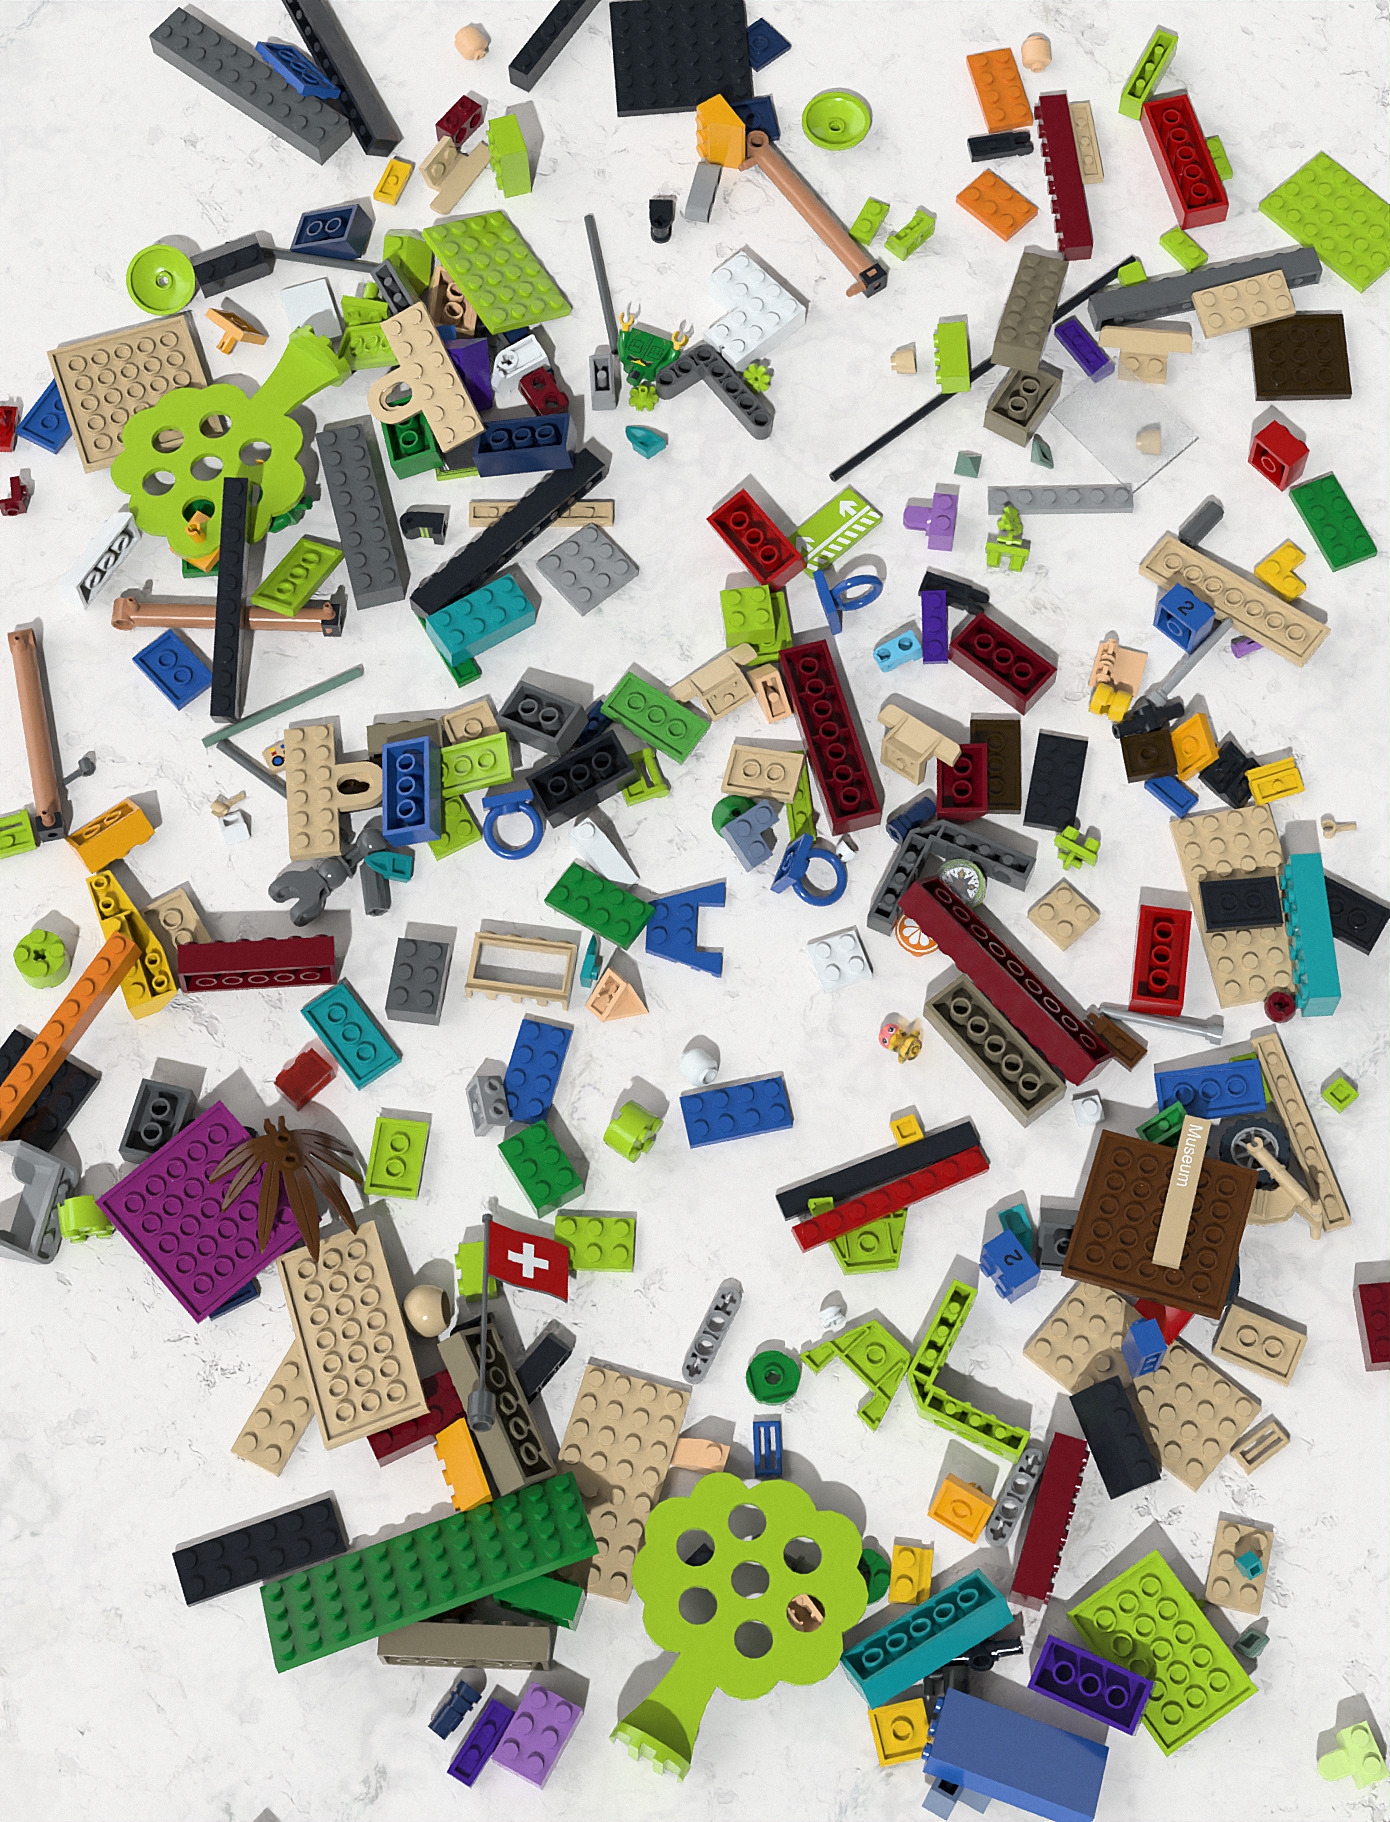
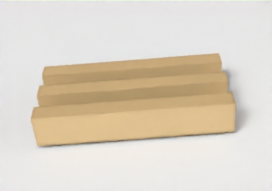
M1272 1420L1234 1449L1230 1455L1238 1461V1465L1243 1467L1244 1472L1248 1476L1291 1441ZM1271 1429L1274 1430L1275 1433L1246 1456H1241L1240 1453ZM1280 1438L1282 1440L1253 1464L1249 1465L1247 1463L1276 1439Z

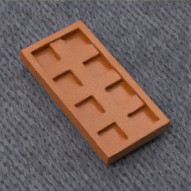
M1006 48L966 56V64L988 133L1032 126L1033 117L1011 49Z

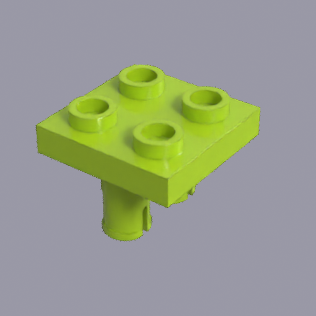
M375 282L366 283L362 298L343 295L341 307L346 327L379 323L391 318L390 307L388 303L382 302V299L378 297L380 289Z

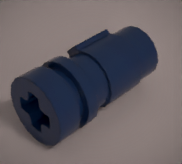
M925 796L909 807L903 814H898L885 826L886 831L895 842L902 844L909 831L926 823L937 812V807L930 798Z
M462 1679L455 1686L457 1688L455 1692L452 1690L449 1693L451 1697L441 1706L428 1725L443 1740H446L450 1733L455 1731L468 1710L471 1712L474 1709L472 1705L474 1703L478 1704L482 1698L477 1691Z

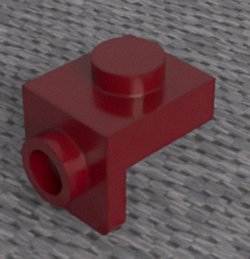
M19 476L10 477L12 498L0 500L2 516H17L18 514L27 513L25 499H29L27 485L22 484Z

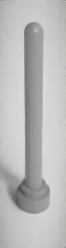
M1225 619L1160 689L1152 690L1145 697L1146 702L1149 705L1153 704L1154 707L1159 706L1163 708L1167 704L1168 694L1233 626L1232 619Z
M1102 1006L1099 1009L1100 1015L1202 1036L1205 1037V1040H1209L1210 1044H1221L1224 1025L1214 1023L1205 1027Z

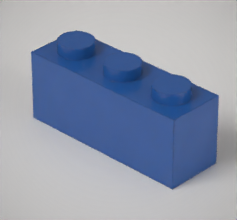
M1141 1318L1132 1322V1326L1129 1327L1121 1346V1352L1132 1379L1158 1371L1168 1348L1155 1318L1148 1321L1147 1318Z

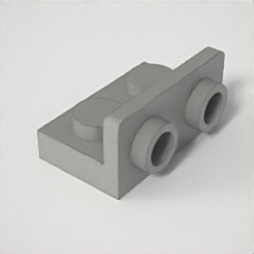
M477 1076L465 1088L475 1137L485 1136L494 1126H507L511 1122L501 1076Z

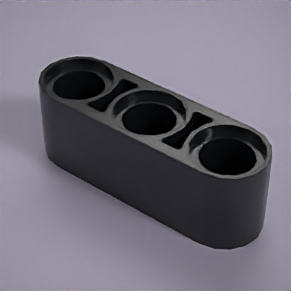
M553 1332L549 1333L515 1372L528 1405L542 1391L573 1352V1348Z

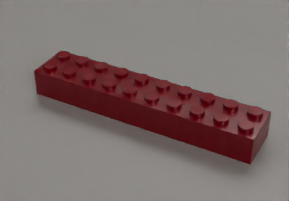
M937 874L915 881L897 902L902 908L904 915L913 919L920 926L921 932L927 937H931L937 943L938 949L955 962L958 970L967 974L973 980V984L978 990L985 992L991 998L992 1004L999 1010H1002L1009 1017L1010 1022L1027 1035L1032 1045L1039 1047L1046 1054V1059L1051 1064L1058 1066L1070 1083L1078 1087L1097 1077L1114 1059L1116 1054Z

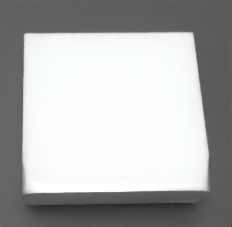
M241 811L218 818L227 846L250 838Z

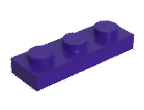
M1075 319L1054 330V336L1095 385L1115 373V367Z
M946 590L921 591L923 664H948Z
M492 1698L447 1770V1774L471 1789L497 1748L516 1712Z

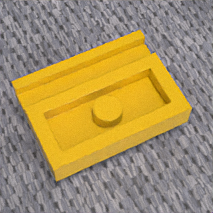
M1293 757L1245 772L1256 805L1260 806L1305 791L1297 767L1295 768Z
M893 1546L889 1603L916 1606L929 1599L933 1549L925 1550L915 1547Z

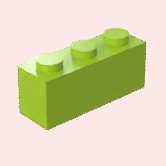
M962 321L937 324L938 333L933 334L934 348H939V352H934L935 366H940V370H936V384H941L942 394L969 392L970 377L966 323Z

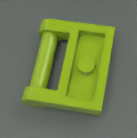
M647 748L628 754L641 780L621 791L627 807L653 798L667 796L669 789L667 784H664L654 761L655 754L653 749ZM639 762H645L654 787H647L638 764Z
M27 808L19 810L20 813L0 818V828L18 823L23 824L0 831V859L37 849L31 818Z

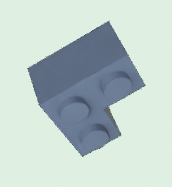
M766 799L720 830V833L747 873L773 855L760 834L774 826L780 819Z
M936 1777L922 1807L947 1821L958 1800L984 1814L992 1798Z

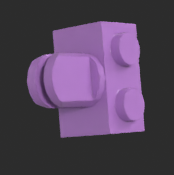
M934 493L932 508L907 506L903 513L904 527L909 530L926 531L925 536H929L927 549L952 552L958 495Z

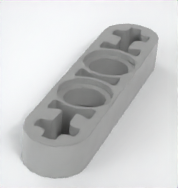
M725 1287L719 1291L683 1363L682 1376L689 1384H699L705 1379L740 1308L741 1297L735 1288ZM729 1295H733L735 1304L730 1303L726 1309L727 1314L722 1311L724 1307L723 1297L728 1298ZM715 1317H719L724 1320L725 1326L721 1330H713L710 1327V1321ZM700 1342H711L713 1350L709 1354L701 1353L698 1350ZM697 1358H699L701 1362L698 1370L701 1374H695L691 1377L689 1376L688 1367L693 1368Z
M1029 1448L1024 1451L986 1528L985 1540L991 1547L1001 1548L1005 1546L1016 1527L1045 1466V1456L1039 1449ZM1032 1456H1036L1037 1463L1040 1465H1034L1030 1475L1024 1473L1029 1463L1026 1458L1031 1459ZM1017 1479L1026 1480L1029 1484V1489L1024 1493L1017 1492L1013 1486L1014 1481ZM1006 1503L1014 1504L1017 1508V1514L1013 1517L1005 1516L1002 1513V1506ZM1001 1521L1007 1523L1002 1531V1535L1005 1538H999L998 1541H995L993 1533L990 1531H996Z

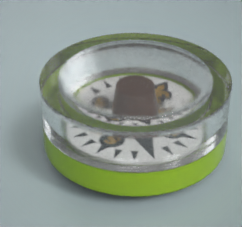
M965 859L950 860L943 864L936 872L972 910L983 901L987 889L986 880L980 869L971 861Z

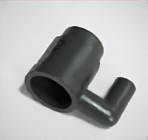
M948 1666L937 1669L930 1675H927L923 1678L924 1696L935 1695L936 1680H943L944 1694L948 1687L970 1694V1667Z

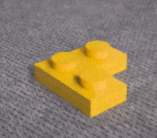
M1288 541L1260 564L1253 574L1282 601L1290 605L1307 588L1292 574L1296 568L1305 562L1306 556Z

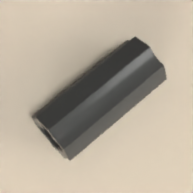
M1208 501L1182 528L1178 539L1184 545L1194 549L1223 518L1225 512L1214 501Z
M365 862L359 866L365 914L373 917L382 916L388 912L383 875L373 870Z

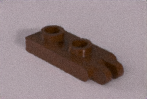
M1090 1012L1087 1015V1019L1090 1022L1085 1019L1082 1020L1116 1054L1114 1060L1129 1072L1147 1055L1148 1050L1104 1015L1098 1017Z

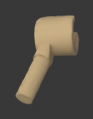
M243 793L238 794L225 803L215 800L211 804V813L218 818L226 816L229 808L245 798Z
M1325 820L1322 822L1321 828L1332 829L1323 833L1325 838L1331 839L1338 832L1356 830L1357 825H1336L1332 820Z

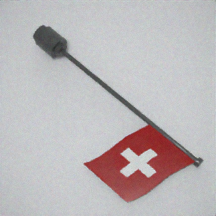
M491 1214L482 1215V1222L485 1224L479 1389L468 1395L467 1422L470 1425V1429L475 1432H487L492 1429V1425L495 1423L496 1397L489 1390L485 1389L488 1276L514 1287L550 1295L568 1304V1247L549 1238L515 1231L493 1222Z

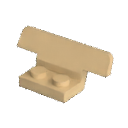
M444 135L418 167L428 187L439 192L430 204L433 211L441 215H448L490 163L489 159L491 158L487 146L479 142L467 157L459 154L451 137Z
M1105 326L1101 329L1098 346L1120 348L1118 381L1165 384L1168 353H1192L1193 337L1189 332Z
M742 643L673 686L668 691V695L680 705L697 696L711 720L716 722L755 697L754 692L739 668L758 657V655L748 643Z
M893 704L886 706L878 715V721L892 729L882 739L880 762L917 786L924 782L926 762L933 756L953 767L961 755L962 750L957 743Z

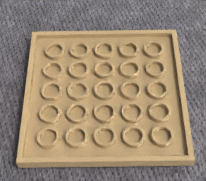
M184 315L46 351L85 474L112 466L115 458L125 450L122 441L124 426L136 413L155 407L160 398L172 390L179 388L202 390L208 387ZM218 415L210 416L201 425V433L208 438L224 436ZM174 429L162 431L154 439L153 447L160 453L179 449L183 444L184 435Z

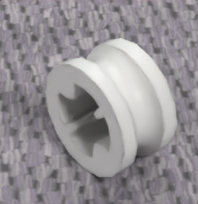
M840 1305L829 1307L819 1314V1318L824 1320V1328H831L846 1319L845 1314L840 1313Z

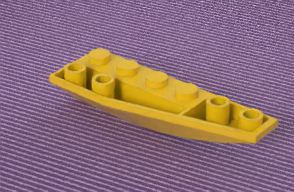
M110 870L86 878L106 942L116 930L136 943L143 952L120 983L128 1010L135 1020L160 1012L178 993L163 947Z

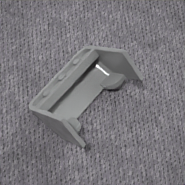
M22 1140L0 1142V1150L14 1157L11 1168L13 1177L18 1182L25 1184L10 1232L0 1230V1257L37 1265L49 1264L54 1260L61 1240L57 1204L60 1202L62 1205H65L64 1200L74 1197L79 1180L78 1171L74 1165Z

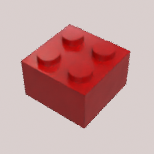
M1274 420L1254 437L1248 463L1283 492L1302 476L1310 450L1303 441L1295 438L1286 426L1280 425Z

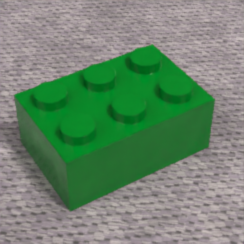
M412 395L387 404L389 407L404 406L410 402ZM423 412L400 424L392 425L381 422L390 465L399 480L444 466L440 445Z
M543 1119L497 1145L500 1157L538 1219L584 1194L582 1181Z
M550 1573L540 1575L493 1594L495 1604L499 1608L573 1631L577 1629L586 1597L584 1589L580 1588V1583L569 1579H564V1582L554 1580V1576Z

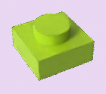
M1340 1076L1322 1093L1321 1097L1335 1111L1341 1114L1360 1094Z

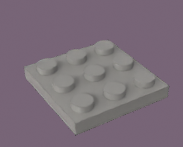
M590 523L536 563V569L582 617L638 576V570L593 523Z

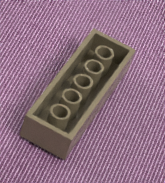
M1023 253L994 341L991 357L992 364L1037 374L1065 286L1069 267L1068 261L1041 256L1035 253Z
M962 974L924 1004L923 1016L1024 1128L1028 1127L1064 1098L1067 1086L965 974Z
M493 1323L487 1324L485 1389L489 1390L496 1397L495 1423L492 1425L491 1430L487 1432L474 1431V1434L495 1479L496 1486L501 1496L541 1483L558 1472ZM481 1326L459 1331L437 1344L466 1414L468 1395L479 1389Z
M426 1618L378 1636L377 1656L383 1665L550 1671L552 1636L549 1627H544V1623L528 1622L527 1626H516V1622L500 1621L499 1625H488V1621L472 1620L471 1624H460V1620L444 1619L443 1623H432V1619Z

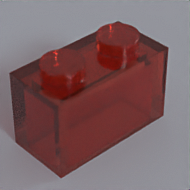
M311 1048L307 1052H302L288 1070L284 1069L277 1075L274 1085L277 1092L299 1112L336 1078L333 1067Z

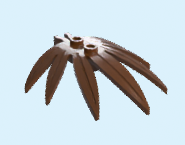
M284 1115L278 1118V1132L275 1125L271 1124L269 1118L264 1119L263 1128L267 1135L249 1140L233 1150L209 1177V1184H213L245 1163L226 1193L221 1213H225L251 1183L262 1165L267 1163L258 1207L260 1254L265 1252L272 1231L278 1203L280 1178L284 1182L294 1218L314 1263H318L320 1253L319 1217L315 1195L305 1168L352 1233L357 1235V1225L344 1194L329 1172L311 1156H315L362 1186L363 1179L354 1168L331 1150L353 1157L354 1151L341 1140L321 1131L311 1129H294L289 1131L285 1127Z

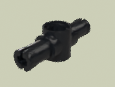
M1180 702L1163 708L1159 706L1154 707L1153 704L1146 705L1136 710L1130 719L1114 724L1112 726V733L1116 739L1133 733L1143 734L1159 731L1167 721L1184 715L1183 705Z
M989 1636L940 1668L965 1664V1666H970L974 1671H988L994 1666V1662L999 1661V1658L1024 1654L1021 1637L1017 1636L996 1641L995 1638L991 1639Z

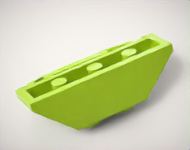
M388 230L384 237L383 261L388 258L403 269L417 295L420 297L430 286L432 250L426 241L412 230ZM382 295V302L387 303L384 296Z

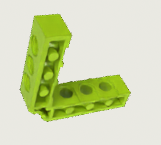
M953 1279L907 1371L906 1383L919 1417L1017 1465L1029 1441L1030 1432L1018 1426L1014 1428L997 1420L995 1415L991 1414L989 1416L971 1407V1403L967 1401L963 1403L946 1395V1391L934 1386L978 1294L977 1289Z

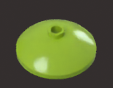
M828 92L815 97L806 105L802 114V129L805 136L814 145L826 150L841 151L850 149L863 141L870 128V114L867 107L855 96L843 92Z
M152 245L139 251L131 260L126 273V286L131 299L140 309L153 315L167 316L179 312L190 302L196 288V274L191 261L180 250L169 245ZM164 277L168 279V284L165 286L161 284V279Z

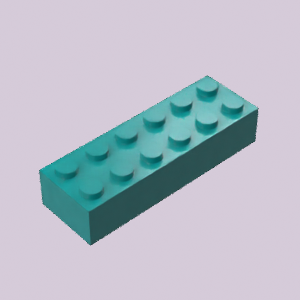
M1321 853L1290 854L1287 863L1283 864V874L1279 875L1280 890H1284L1285 898L1282 899L1283 913H1287L1288 916L1285 930L1286 936L1291 937L1292 944L1289 945L1290 961L1294 960L1295 969L1292 970V981L1294 985L1297 984L1298 993L1295 995L1296 1008L1301 1009L1302 1017L1333 1016L1341 999V990Z
M977 1568L843 1652L839 1662L849 1682L873 1710L1015 1620L1005 1597Z

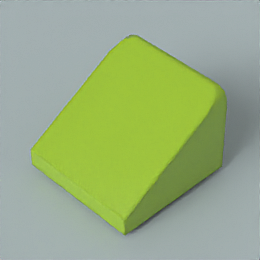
M1139 260L1118 270L1117 279L1122 287L1127 288L1148 282Z

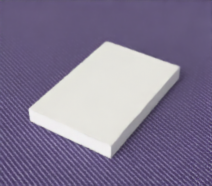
M325 279L280 291L292 332L298 326L303 328L308 324L313 327L315 335L319 338L324 334L331 340V343L342 340L343 334Z

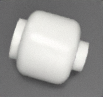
M704 1049L688 1050L682 1055L679 1071L693 1086H707L717 1077L718 1064Z

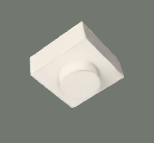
M1098 1095L1073 1100L1072 1106L1079 1128L1105 1122L1106 1118Z

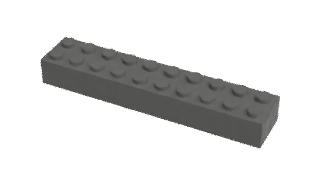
M178 7L149 35L154 54L321 166L351 137L349 119L313 95L304 97L298 94L297 89L287 83L280 73H277L182 8Z

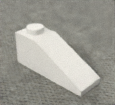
M588 817L569 832L570 845L603 879L624 891H627L639 881V878L610 840Z

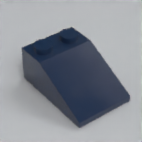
M359 204L302 213L290 250L291 252L343 260L361 258L373 221Z

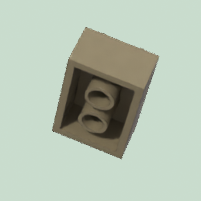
M1014 369L985 411L983 427L1025 448L1059 398L1062 380L1041 369H1038L1037 374Z

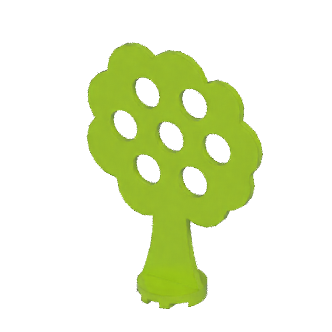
M308 324L303 328L298 326L289 335V343L276 368L250 400L243 390L235 385L226 383L214 384L202 390L179 388L161 397L155 407L139 411L132 416L124 426L122 441L125 450L115 458L111 466V478L118 490L131 495L128 504L129 511L133 514L139 530L151 536H167L168 543L174 552L186 559H200L211 555L220 547L224 477L249 478L252 485H256L263 490L261 501L252 507L250 546L260 541L269 531L272 517L285 514L297 506L304 496L307 483L304 471L296 461L303 451L305 440L301 427L294 419L287 416L311 396L330 385L340 387L351 376V368L344 356L341 359L337 357L331 340L324 334L320 338L317 337L313 327ZM213 415H225L230 418L232 424L230 430L224 436L208 438L200 431L203 422ZM174 429L184 435L183 444L174 452L160 453L153 447L154 439L162 431ZM263 442L271 447V456L261 465L248 466L240 459L243 449L251 443ZM205 457L220 459L223 463V468L216 478L209 481H200L192 476L193 466L200 459ZM166 471L175 477L174 486L166 494L154 496L144 490L145 481L153 473ZM206 499L215 505V511L208 521L200 524L206 533L205 541L195 543L185 531L186 526L190 530L191 527L188 525L189 522L184 519V511L191 502Z
M715 1472L704 1476L698 1481L690 1497H671L659 1503L648 1516L645 1525L646 1545L635 1557L632 1566V1584L638 1597L644 1603L642 1619L647 1635L661 1649L666 1652L679 1653V1656L672 1668L650 1695L625 1718L617 1722L609 1736V1740L614 1744L618 1738L627 1745L628 1756L637 1762L641 1756L653 1762V1771L663 1776L665 1770L678 1775L677 1783L684 1781L691 1768L690 1764L699 1725L716 1687L729 1697L740 1701L757 1700L769 1694L779 1681L793 1686H812L828 1678L838 1666L843 1651L842 1633L856 1626L866 1611L869 1595L866 1581L857 1569L863 1550L862 1538L856 1525L843 1514L831 1510L817 1511L809 1494L795 1483L781 1479L768 1480L748 1489L740 1478L730 1473ZM750 1504L763 1512L766 1518V1527L760 1537L751 1541H744L731 1533L728 1527V1518L730 1513L740 1505ZM701 1530L712 1538L715 1551L708 1563L702 1566H691L685 1564L680 1559L676 1545L678 1539L687 1531ZM805 1537L811 1539L821 1550V1563L815 1571L809 1574L793 1572L784 1561L783 1552L786 1545L796 1538ZM744 1562L760 1564L769 1575L770 1583L768 1589L758 1598L747 1599L741 1597L732 1586V1573L738 1565ZM696 1587L707 1589L714 1595L717 1601L715 1616L709 1622L699 1625L687 1622L679 1611L681 1596L685 1591ZM800 1595L815 1597L821 1602L825 1610L824 1622L818 1629L812 1632L796 1630L787 1619L786 1610L788 1604ZM758 1621L769 1628L773 1644L766 1655L751 1659L743 1656L737 1650L734 1636L736 1630L745 1622Z

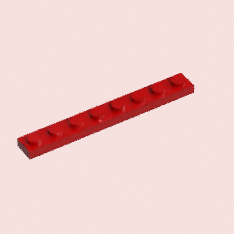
M975 1146L792 1227L791 1232L802 1253H806L988 1172L990 1167L979 1147Z

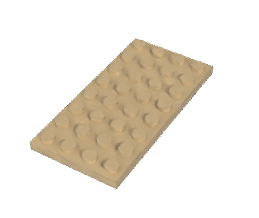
M1268 803L1171 821L1169 824L1221 1009L1265 1001L1270 994L1277 991L1288 992L1291 996L1298 993L1297 984L1294 985L1292 981V970L1295 969L1294 960L1290 961L1289 945H1292L1291 937L1286 936L1285 930L1288 916L1287 913H1283L1282 899L1285 898L1284 890H1280L1279 875L1283 874V864H1286ZM1276 876L1284 922L1282 927L1205 933L1198 889L1199 882Z
M374 1220L357 1226V1235H354L348 1229L320 1240L318 1263H314L307 1246L280 1255L275 1259L324 1448L327 1451L430 1412L379 1229Z
M1081 1282L1026 1348L1023 1356L1072 1395L1096 1383L1119 1375L1153 1459L1196 1493L1259 1414L1262 1407L1176 1340L1169 1346L1166 1344L1168 1349L1158 1371L1132 1379L1121 1352V1346L1129 1327L1132 1326L1131 1323L1144 1317L1114 1291Z
M587 1364L555 1464L558 1473L551 1478L573 1471L599 1554L548 1572L554 1576V1580L564 1582V1579L580 1583V1588H583L584 1592L628 1605L633 1589L632 1566L636 1555L646 1545L645 1525L649 1514L659 1503L691 1393Z

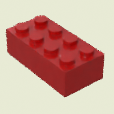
M744 488L706 518L713 531L759 585H769L770 593L777 592L807 567L801 554Z
M1148 905L1140 906L1137 916L1128 1011L1180 1017L1184 1005L1192 911Z

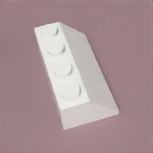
M113 513L109 520L103 522L95 538L89 540L81 556L75 558L67 574L62 575L59 579L57 588L61 598L86 611L141 539L132 513Z

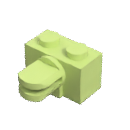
M1367 1720L1340 1730L1335 1735L1340 1748L1325 1753L1317 1763L1318 1773L1324 1780L1333 1782L1352 1775L1358 1790L1384 1781L1390 1776Z

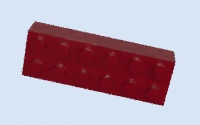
M318 934L311 938H303L301 936H290L288 939L266 937L258 941H251L249 939H238L236 942L214 940L205 944L186 942L183 945H177L178 976L182 993L337 984L334 936Z
M1055 1432L1007 1602L1039 1612L1043 1604L1048 1605L1055 1584L1050 1582V1578L1055 1579L1062 1559L1057 1553L1058 1551H1063L1069 1530L1064 1529L1065 1525H1070L1076 1503L1071 1501L1072 1499H1077L1083 1477L1078 1475L1079 1473H1084L1090 1451L1085 1450L1088 1441Z

